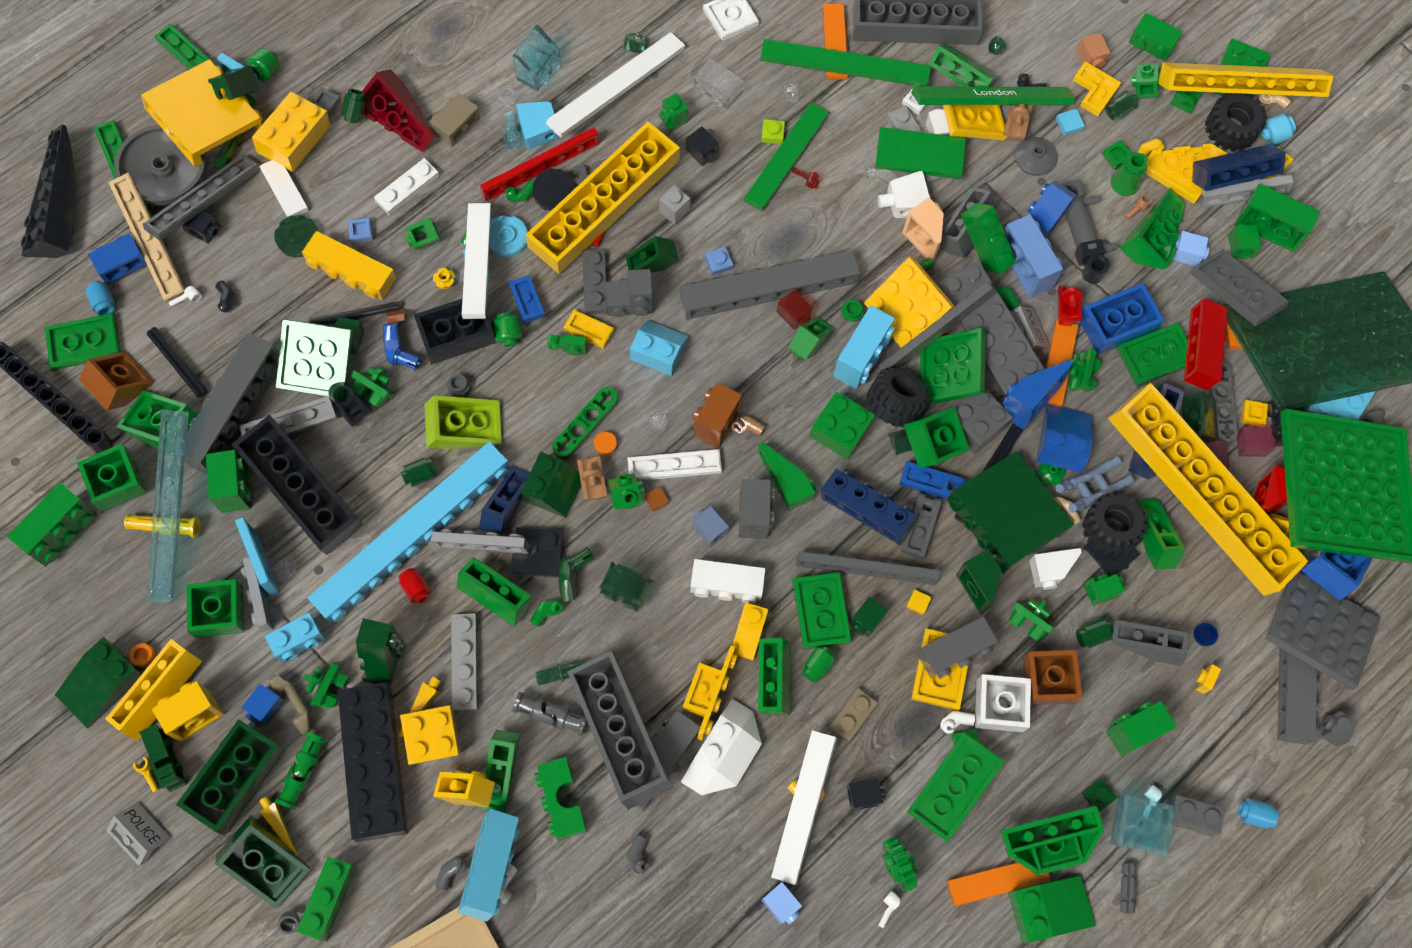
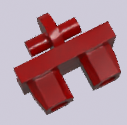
M1061 285L1058 286L1057 306L1058 323L1060 325L1072 326L1074 321H1081V300L1083 297L1081 289L1074 286L1068 289Z

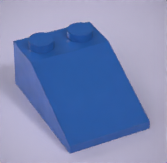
M1070 360L1026 376L1018 384L1013 383L1006 393L1008 396L1002 403L1004 409L1013 417L1011 422L1025 430L1064 384L1073 362Z
M1047 403L1036 462L1082 473L1089 461L1091 452V414Z

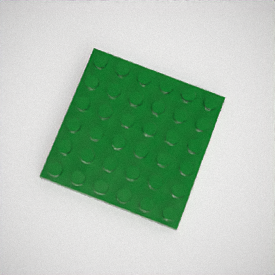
M1290 409L1281 411L1290 546L1412 564V480L1406 428Z

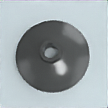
M1040 137L1024 139L1015 150V161L1018 167L1025 173L1034 176L1048 174L1054 169L1058 160L1055 147L1049 141Z

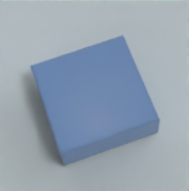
M370 218L348 220L351 243L373 241Z

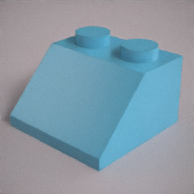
M647 320L638 330L630 347V360L672 376L689 336Z

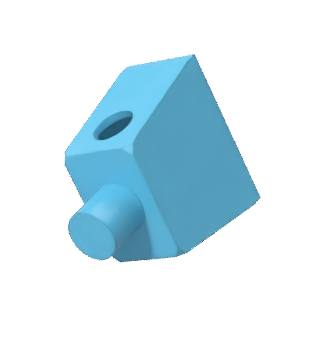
M551 102L516 104L518 119L527 150L559 138L546 125L547 119L555 114Z

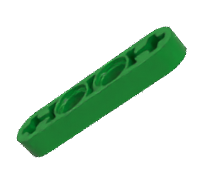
M610 387L600 389L554 440L552 450L556 458L561 460L569 459L615 408L618 398L614 389ZM609 395H611L612 401L610 402L607 400L603 404V411L600 407V405L603 403V396L608 397ZM595 410L599 413V417L596 420H589L586 417L587 412ZM574 427H582L584 429V433L580 437L573 436L571 431ZM566 436H568V438L571 440L567 444L568 451L565 452L562 450L561 452H559L558 446H565V444L568 442Z

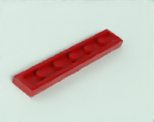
M593 127L482 183L480 189L484 200L489 201L505 193L508 187H516L538 176L542 171L551 169L599 144L598 131Z

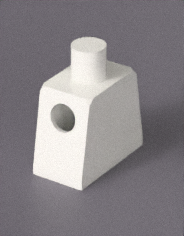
M923 171L890 181L887 190L888 194L878 195L879 208L891 206L895 218H907L910 210L927 198H930Z

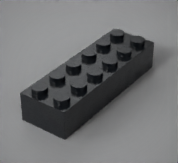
M270 414L232 444L324 554H329L364 525Z
M387 682L337 690L351 839L358 843L407 834L392 687Z

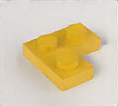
M1086 61L1073 78L1074 82L1089 90L1080 107L1097 117L1121 85L1120 81Z

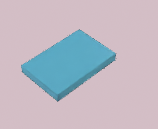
M242 517L235 520L260 585L271 596L279 594V587L257 532L245 518Z

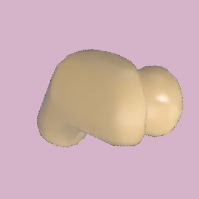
M1260 94L1259 97L1260 101L1264 104L1277 103L1284 109L1292 102L1285 95Z
M1062 497L1054 498L1073 524L1081 521L1078 512L1072 513L1069 511L1068 507L1072 504L1071 501Z

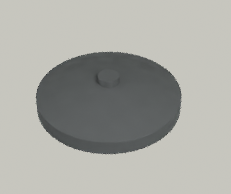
M154 125L133 133L122 143L115 157L114 169L117 178L128 172L132 175L145 204L168 205L202 183L207 169V160L205 153L202 154V164L194 167L159 125Z

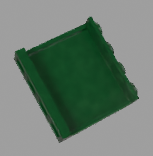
M1017 451L954 489L947 498L951 509L957 512L963 520L966 529L973 533L979 546L985 551L989 549L991 554H995L998 557L1003 574L1013 565L1056 537L1064 535L1074 525Z

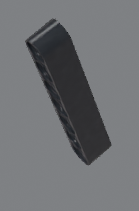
M0 342V368L94 452L100 453L111 448L112 439L102 428L6 343ZM66 409H69L66 414H63ZM82 423H85L82 428L78 429ZM98 437H101L100 441L94 443Z

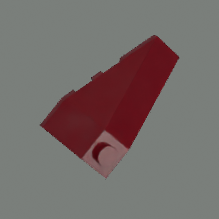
M391 69L376 72L362 90L366 98L365 116L373 122L377 121L385 126L384 129L389 132L393 131L401 136L403 141L424 152L436 138L434 132L399 77Z

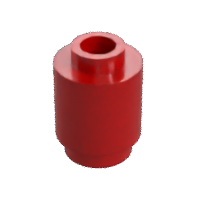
M408 568L398 576L399 585L411 603L422 604L429 599V594L432 590L420 571H416L415 568Z

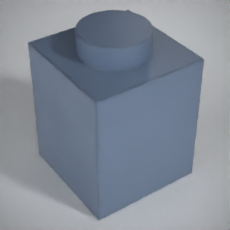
M711 506L706 510L704 508L699 510L693 516L692 528L710 548L728 534L729 526Z

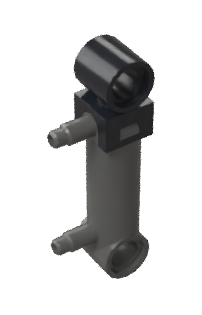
M1068 180L1063 185L1078 195L1065 213L1077 248L1075 256L1078 265L1084 266L1082 271L1084 280L1091 284H1097L1102 281L1110 266L1104 254L1117 250L1118 245L1116 243L1103 244L1102 240L1096 237L1086 206L1099 203L1101 197L1098 195L1083 198V186L1076 180Z

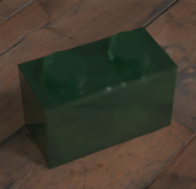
M1204 391L1183 396V420L1205 445L1219 442L1216 399Z

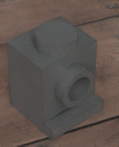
M1341 711L1333 715L1325 713L1319 724L1318 736L1337 747L1350 742L1358 720Z

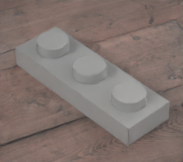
M244 558V567L241 568L244 581H248L249 589L246 590L248 602L253 604L254 612H251L253 625L263 632L272 630L264 588L258 581L250 558Z

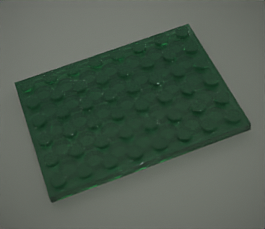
M1385 271L1281 292L1279 294L1289 301L1288 306L1257 326H1254L1230 305H1222L1227 308L1226 318L1228 325L1280 412L1285 409L1291 410L1412 383V310Z

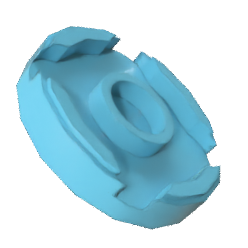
M506 215L492 219L490 224L489 251L503 258L514 257L520 254L527 246L525 235L528 233L524 222L515 216L506 217Z

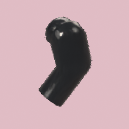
M1023 73L1018 76V87H1047L1046 83L1033 84L1030 82L1028 74Z

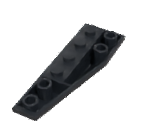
M63 124L52 130L48 136L49 143L29 214L24 221L26 231L21 240V247H23L21 256L58 258L69 251L75 214L76 184L72 148L67 126Z

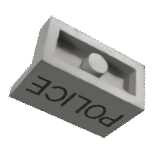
M1019 306L1010 312L1033 351L1037 348H1050L1033 308Z
M138 802L114 815L106 830L138 866L147 862L155 848L170 839V836Z

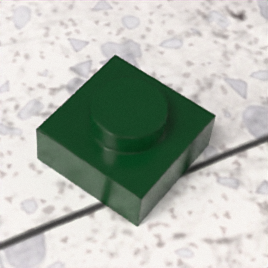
M1100 778L1081 792L1091 807L1097 806L1098 812L1118 798L1103 778Z

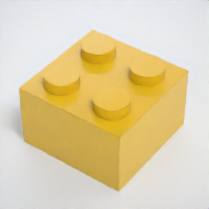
M197 681L183 685L180 688V692L172 697L166 696L158 701V705L152 708L165 734L180 742L224 715L212 692Z
M453 704L400 715L408 765L456 756L461 753Z

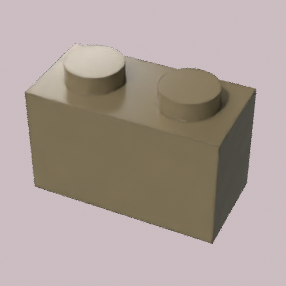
M458 93L454 98L447 101L445 107L440 112L433 115L430 121L431 129L438 138L450 147H453L480 120L479 109L475 104Z

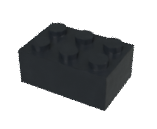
M463 298L413 314L431 365L495 344L494 333L487 314L486 318L463 319Z

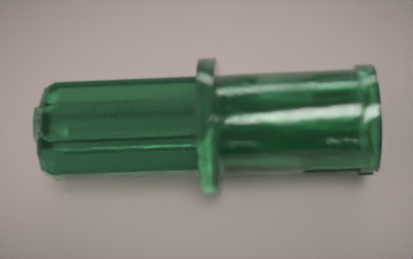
M579 660L564 665L558 663L556 667L537 671L535 676L538 685L541 686L560 680L564 682V679L570 678L567 672L582 665V661Z

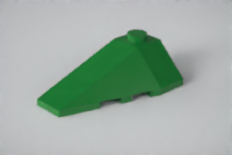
M1172 188L1168 189L1131 231L1120 246V249L1136 264L1160 269L1168 268L1176 255L1177 249L1174 247L1180 235L1177 231L1179 224L1182 223L1185 202Z

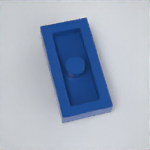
M530 275L508 282L524 324L545 317Z

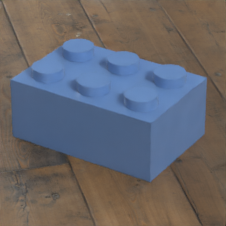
M1031 214L1008 223L1004 233L1016 260V263L1011 268L1028 297L1033 298L1053 289L1063 271V265L1061 260L1053 253L1049 240L1045 239L1041 233L1039 223L1034 221Z

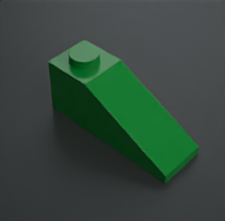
M765 443L759 444L758 454L787 510L790 511L812 501L816 491L812 479H808L803 471Z
M1158 499L1137 500L1140 503L1139 507H1144L1146 511L1144 516H1148L1146 524L1148 528L1143 537L1145 552L1154 570L1176 569L1185 551V547Z
M496 729L491 737L485 774L486 779L495 782L489 807H480V810L489 811L493 809L505 813L520 740L519 733Z

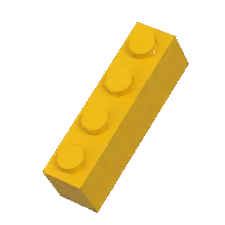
M318 231L315 232L302 251L308 266L315 270L319 268L325 271L333 279L339 278L343 280L347 286L353 289L357 287L363 290L371 298L377 297L383 300L396 281L392 268Z
M170 639L106 717V720L121 733L138 741L141 738L139 731L148 728L156 719L152 708L157 706L158 701L162 698L175 695L202 661L189 650Z

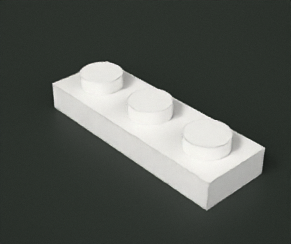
M423 158L374 197L375 202L390 216L437 179L439 172Z

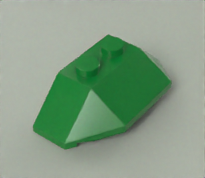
M1097 806L1000 830L1007 855L1037 876L1086 863L1099 838L1105 831Z

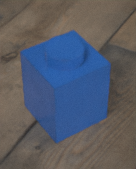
M259 684L241 708L248 712L245 717L257 725L261 721L267 726L285 701Z

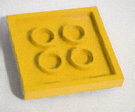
M908 257L864 302L868 308L872 305L895 318L892 325L895 328L892 337L901 348L955 307L914 257Z

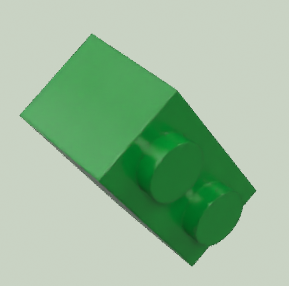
M1145 12L1128 43L1166 62L1183 31Z

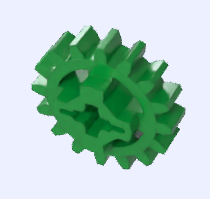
M895 836L882 841L883 849L886 852L882 855L884 866L893 882L900 883L905 892L917 888L918 881L915 876L918 871L916 869V862L907 846L900 845Z

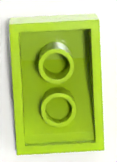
M433 395L424 404L426 448L460 449L483 447L488 442L493 446L502 444L499 400Z

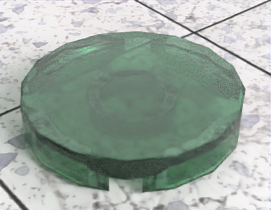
M292 215L279 223L278 228L274 232V240L279 250L286 256L294 258L304 257L302 251L315 232H319L313 220L302 215Z

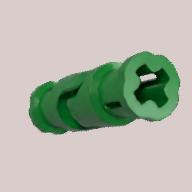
M306 732L305 736L307 738L303 747L295 756L297 763L294 762L291 765L284 779L285 786L280 797L274 801L292 810H296V801L301 791L305 790L309 782L312 767L318 762L317 756L322 745L327 742L326 739L310 732ZM291 773L299 778L306 779L303 782L295 781L291 778Z

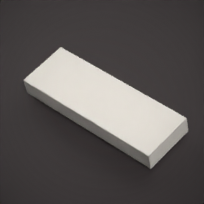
M274 160L259 166L288 220L309 211L285 166Z

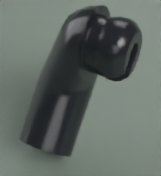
M221 280L215 285V288L221 294L218 309L221 312L227 313L235 304L236 294L224 280Z

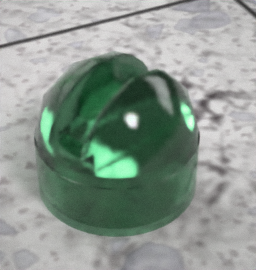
M998 36L991 39L988 44V51L994 55L1001 54L1007 48L1005 42Z

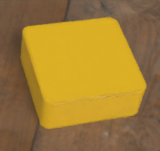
M914 590L906 607L924 615L931 597Z

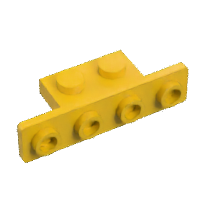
M730 646L722 670L699 663L682 709L704 717L698 733V740L702 741L704 734H710L714 722L710 720L712 712H718L722 700L718 698L720 690H726L730 677L726 676L728 668H734L738 657L734 654L735 646Z

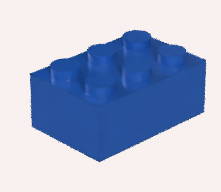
M1141 283L1084 306L1080 324L1097 351V355L1117 348L1120 344L1157 331L1165 320L1144 283Z

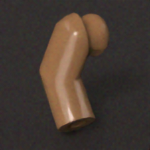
M750 416L734 419L731 423V429L736 433L751 430L761 436L766 428Z

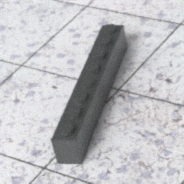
M840 250L832 255H817L813 259L808 260L798 259L789 264H775L766 269L755 268L747 273H732L727 277L719 279L713 277L700 283L689 282L680 287V298L686 320L857 284L860 272L853 250Z

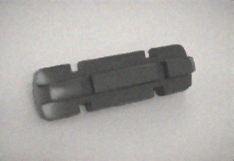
M1123 863L1121 874H1124V877H1121L1120 898H1123V901L1120 902V911L1126 914L1135 913L1136 903H1133V900L1136 899V878H1134V875H1137V866L1133 863Z

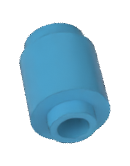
M100 281L90 283L85 289V293L92 310L98 316L113 313L115 311V301L108 285Z
M1247 798L1238 807V816H1240L1243 823L1264 829L1274 828L1277 824L1279 812L1270 804Z

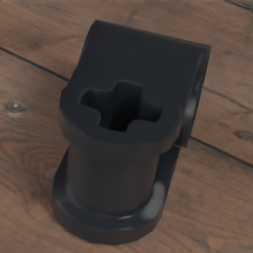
M341 382L330 386L328 390L330 399L351 427L362 416L370 414L368 408L349 386ZM345 389V397L338 400L336 398L337 391Z

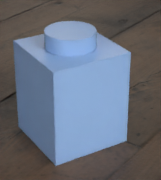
M1182 231L1179 239L1175 242L1174 248L1177 251L1173 260L1193 266L1199 264L1202 259L1206 260L1210 249L1207 247L1208 238Z
M782 882L761 900L780 924H783L785 921L790 924L800 915L797 910L802 906Z

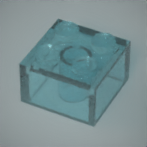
M1126 794L1118 795L1110 845L1158 857H1167L1175 806Z

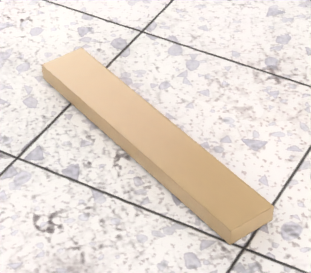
M128 172L108 182L163 300L168 302L184 294L185 287L163 240L159 241L143 228V223L152 217L132 175Z

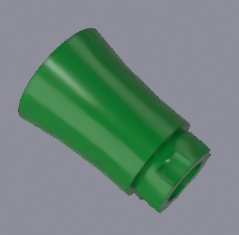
M1132 152L1125 158L1120 168L1111 177V186L1116 193L1122 196H1132L1138 192L1143 175L1147 170L1148 158L1146 155Z

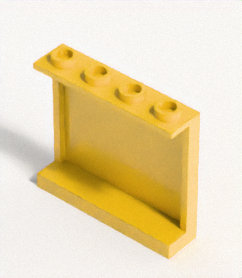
M210 59L141 94L146 111L194 167L202 164V154L254 126L258 130L262 126L261 121L263 120L257 109L253 110L245 95L228 100L225 91L221 88L223 99L219 100L216 97L208 79L223 74V71L219 66H215Z

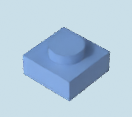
M726 247L705 253V260L712 276L733 269V263Z

